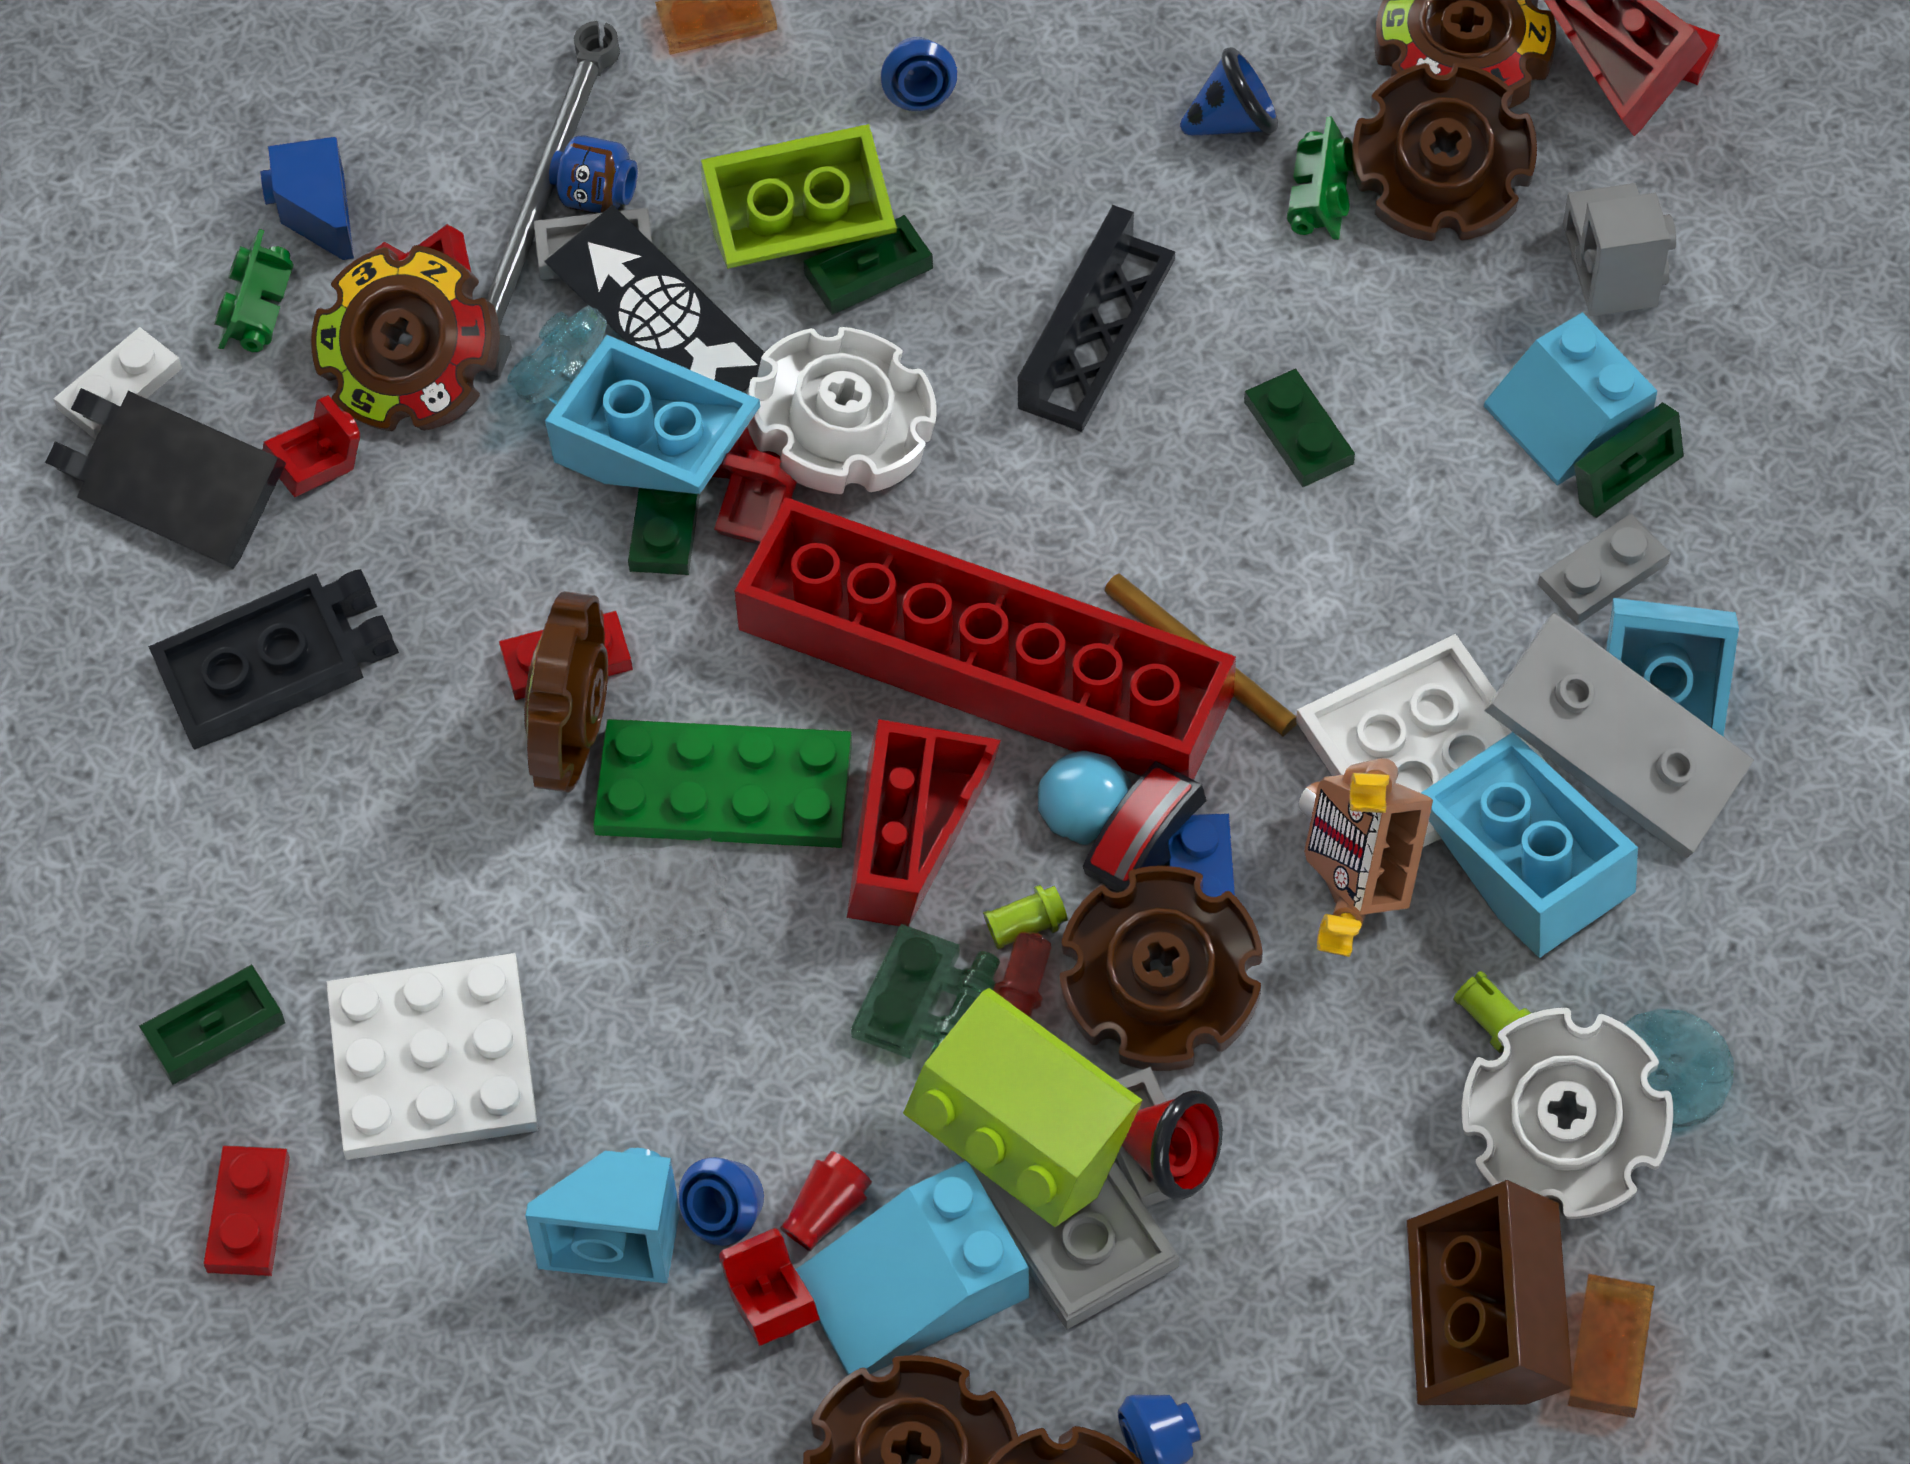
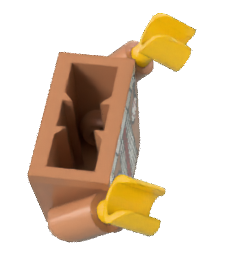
M1379 758L1350 765L1344 775L1324 777L1320 782L1310 784L1301 794L1299 800L1300 810L1311 818L1304 850L1306 860L1326 881L1336 903L1333 914H1325L1322 918L1317 937L1318 951L1350 957L1353 938L1359 933L1366 914L1408 909L1410 907L1433 799L1395 783L1398 777V768L1389 759Z

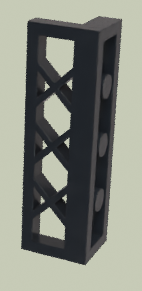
M1112 205L1017 377L1018 409L1083 432L1175 261V251L1133 237L1134 212ZM1128 253L1157 263L1150 275L1127 281L1121 266ZM1116 278L1118 285L1110 287L1113 280ZM1142 290L1138 299H1136L1134 292ZM1125 296L1131 308L1128 317L1104 324L1098 312L1100 304ZM1093 321L1095 327L1087 330L1089 324ZM1119 333L1113 343L1110 335ZM1101 339L1108 352L1105 360L1081 368L1074 354L1077 346ZM1069 363L1072 371L1063 373ZM1095 376L1091 386H1089L1087 379ZM1078 382L1084 395V399L1077 412L1048 402L1054 389Z

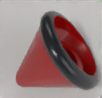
M1191 1090L1175 1099L1138 1110L1122 1147L1155 1181V1184L1164 1195L1177 1200L1189 1198L1203 1188L1216 1167L1223 1136L1222 1117L1219 1108L1213 1098L1205 1092Z

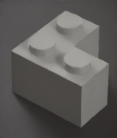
M1636 183L1569 192L1563 228L1589 316L1658 307L1661 287L1669 283L1667 256L1668 250H1673L1676 247V229L1672 216L1670 214L1663 215L1657 193L1639 195Z

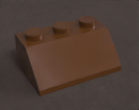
M1505 1180L1408 1219L1407 1234L1417 1404L1527 1405L1573 1388L1559 1203L1514 1182Z

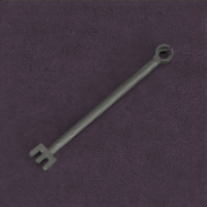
M591 21L582 25L574 35L577 67L486 297V300L494 305L499 328L535 237L534 221L542 219L555 186L550 184L549 181L552 157L556 151H564L567 144L574 137L596 77L601 75L603 69L613 65L620 55L617 32L607 22L604 25L605 36L602 39L604 49L601 51H592L600 48L598 21ZM500 334L497 363L493 371H487L489 376L500 378L512 348L510 336Z

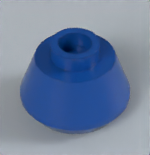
M911 37L899 42L886 57L881 69V85L885 95L893 104L908 111H925L939 106L952 94L957 82V67L950 52L942 45L922 37Z
M709 1157L695 1162L686 1170L679 1185L678 1199L682 1216L695 1235L707 1243L726 1246L742 1240L751 1231L763 1207L764 1191L760 1179L747 1165L724 1158Z
M1130 1395L1125 1398L1118 1409L1119 1425L1126 1446L1141 1460L1142 1464H1186L1193 1457L1192 1443L1200 1441L1201 1435L1194 1414L1187 1402L1176 1405L1170 1395Z

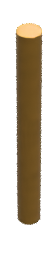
M1120 573L1114 575L1107 583L1105 593L1143 624L1210 647ZM1235 667L1233 697L1284 737L1297 725V716Z

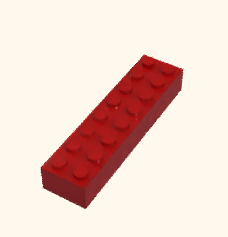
M787 497L783 500L734 590L738 628L740 631L1074 752L1090 751L1109 756L1117 762L1121 769L1140 776L1157 761L1194 780L1234 696L1236 656Z

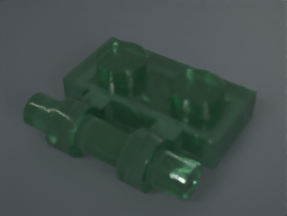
M901 924L851 1027L852 1038L911 1059L920 1038L935 1043L929 1055L930 1057L981 992L988 988L993 991L995 990L997 985L993 977L1000 965V960L989 952L979 951L971 968L963 970L955 968L954 965L960 955L959 944ZM942 991L956 995V1000L948 1016L938 1017L932 1014Z

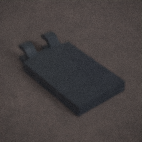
M81 388L71 410L102 426L88 456L55 441L45 463L84 482L77 498L234 569L247 547L286 462L279 457L133 392L128 391L121 406H118Z
M361 569L348 572L338 580L323 587L315 573L148 646L194 750L256 726L364 678L358 663H375L399 653L383 615L372 617L354 629H351L346 616L353 617L377 607Z

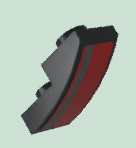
M1155 761L1131 787L1107 820L1083 864L1084 873L1115 891L1122 892L1129 886V871L1142 867L1164 866L1171 859L1167 841L1207 801L1202 784Z

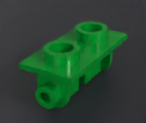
M1332 116L1326 117L1324 134L1318 131L1308 132L1297 144L1293 178L1297 184H1308L1292 186L1287 221L1291 224V229L1297 234L1308 235L1314 231V228L1326 227L1332 239L1339 240L1342 217L1348 215L1350 208L1346 185L1348 172L1353 171L1351 161L1352 141L1348 137H1343Z
M258 230L250 249L239 246L228 278L237 281V287L234 295L225 292L214 321V325L224 328L218 349L225 348L229 337L239 340L240 345L250 352H260L263 350L264 345H269L272 341L273 330L281 306L262 300L260 297L263 296L281 303L293 270V262L290 260L291 255L289 251L285 248L273 246L267 249L260 246L265 230Z

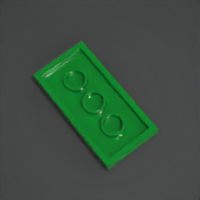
M607 719L593 823L595 835L842 848L852 732Z

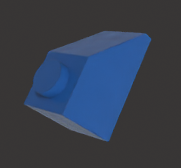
M329 137L268 146L270 169L260 171L265 204L276 203L280 222L284 226L342 260L354 259L344 170L337 138Z

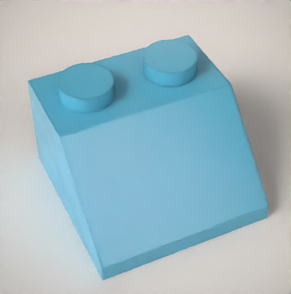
M1582 312L1536 339L1486 399L1484 407L1558 486L1575 475L1574 464L1581 460L1588 452L1598 448L1628 427L1631 422L1654 409L1657 390Z
M1613 598L1606 651L1724 737L1739 632L1736 612Z
M629 1148L624 1152L604 1151L527 1204L525 1217L538 1269L668 1283L680 1215L671 1158L661 1157L658 1153L644 1148Z

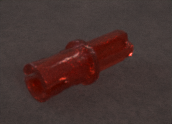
M1034 932L1031 934L1020 933L1015 937L1003 980L997 982L993 987L994 992L1030 1018L1033 1010L1038 1009L1042 1005L1043 997L1039 993V989L1052 950L1051 942Z

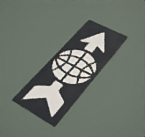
M611 205L544 260L626 343L741 392L749 388L753 377H757L761 357L765 352L614 205Z

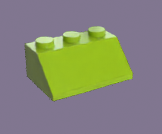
M870 124L701 159L702 190L714 238L727 269L897 232Z
M988 988L981 992L924 1063L903 1114L1037 1215L1056 1227L1098 1198L1143 1100L992 989Z

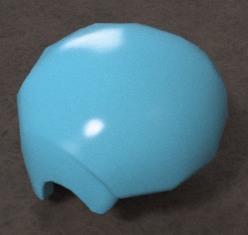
M1090 751L1074 752L1058 759L1040 780L1038 786V811L1053 833L1062 837H1068L1079 844L1089 845L1098 837L1107 820L1133 784L1111 757Z

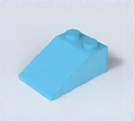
M606 335L546 418L545 424L553 459L557 464L603 484L700 494L724 460L726 453H729L761 406L760 399Z
M1514 732L1421 792L1433 799L1429 822L1497 918L1539 958L1636 892L1638 847Z
M967 1161L961 1162L907 1188L795 1269L814 1299L820 1318L818 1321L848 1375L862 1367L872 1374L892 1364V1360L896 1356L911 1355L1029 1298V1267L973 1168Z

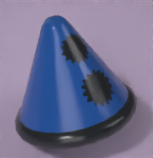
M1232 47L1225 48L1221 56L1222 58L1181 119V130L1184 134L1191 136L1263 131L1270 134L1275 132L1278 127V119L1264 85L1250 63L1238 50Z

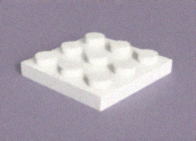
M1456 634L1297 709L1296 723L1332 776L1344 775L1350 765L1386 758L1393 761L1398 768V777L1395 783L1419 793L1512 733L1510 729L1484 711L1497 692ZM1519 737L1544 760V758L1537 749H1535L1533 746H1531L1529 743H1527L1525 740ZM1428 822L1423 847L1441 839L1430 822Z
M516 953L326 981L342 1145L346 1160L538 1131Z

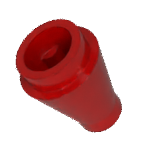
M830 1151L823 1161L815 1160L788 1218L781 1225L780 1229L792 1240L811 1252L825 1235L867 1201L864 1193L872 1184V1181L851 1161L837 1152Z

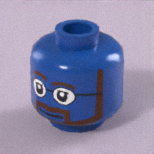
M585 135L572 138L564 151H556L552 157L549 169L550 184L557 185L559 200L563 205L570 209L594 214L603 213L611 205H614L617 209L621 205H628L634 195L638 177L637 163L635 160H630L629 152L623 144Z

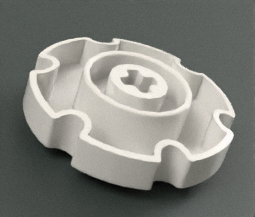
M839 327L837 335L834 337H823L815 329L810 328L781 339L772 345L761 357L758 375L751 379L748 395L760 399L761 407L747 427L757 449L761 452L773 451L777 453L782 461L780 468L797 483L832 494H843L845 485L851 483L864 486L868 492H876L902 481L920 464L925 442L930 441L936 421L935 395L923 370L904 367L900 363L903 350L890 341L875 334L848 327Z
M1553 1008L1531 1013L1504 1027L1498 1033V1040L1504 1047L1502 1056L1494 1061H1487L1481 1057L1476 1058L1468 1074L1463 1092L1462 1124L1464 1133L1467 1136H1480L1487 1143L1486 1151L1476 1159V1166L1482 1176L1491 1186L1509 1180L1544 1197L1558 1200L1562 1204L1563 1215L1566 1219H1580L1601 1215L1628 1202L1637 1194V1187L1631 1179L1633 1170L1640 1166H1647L1657 1170L1668 1149L1672 1132V1095L1669 1091L1654 1090L1650 1087L1647 1080L1650 1073L1657 1070L1659 1060L1654 1052L1633 1030L1604 1014H1599L1592 1026L1587 1028L1576 1026L1571 1019L1569 1008ZM1564 1098L1575 1099L1577 1111L1586 1114L1584 1120L1574 1119L1571 1129L1559 1128L1558 1117L1548 1113L1550 1107L1561 1108Z

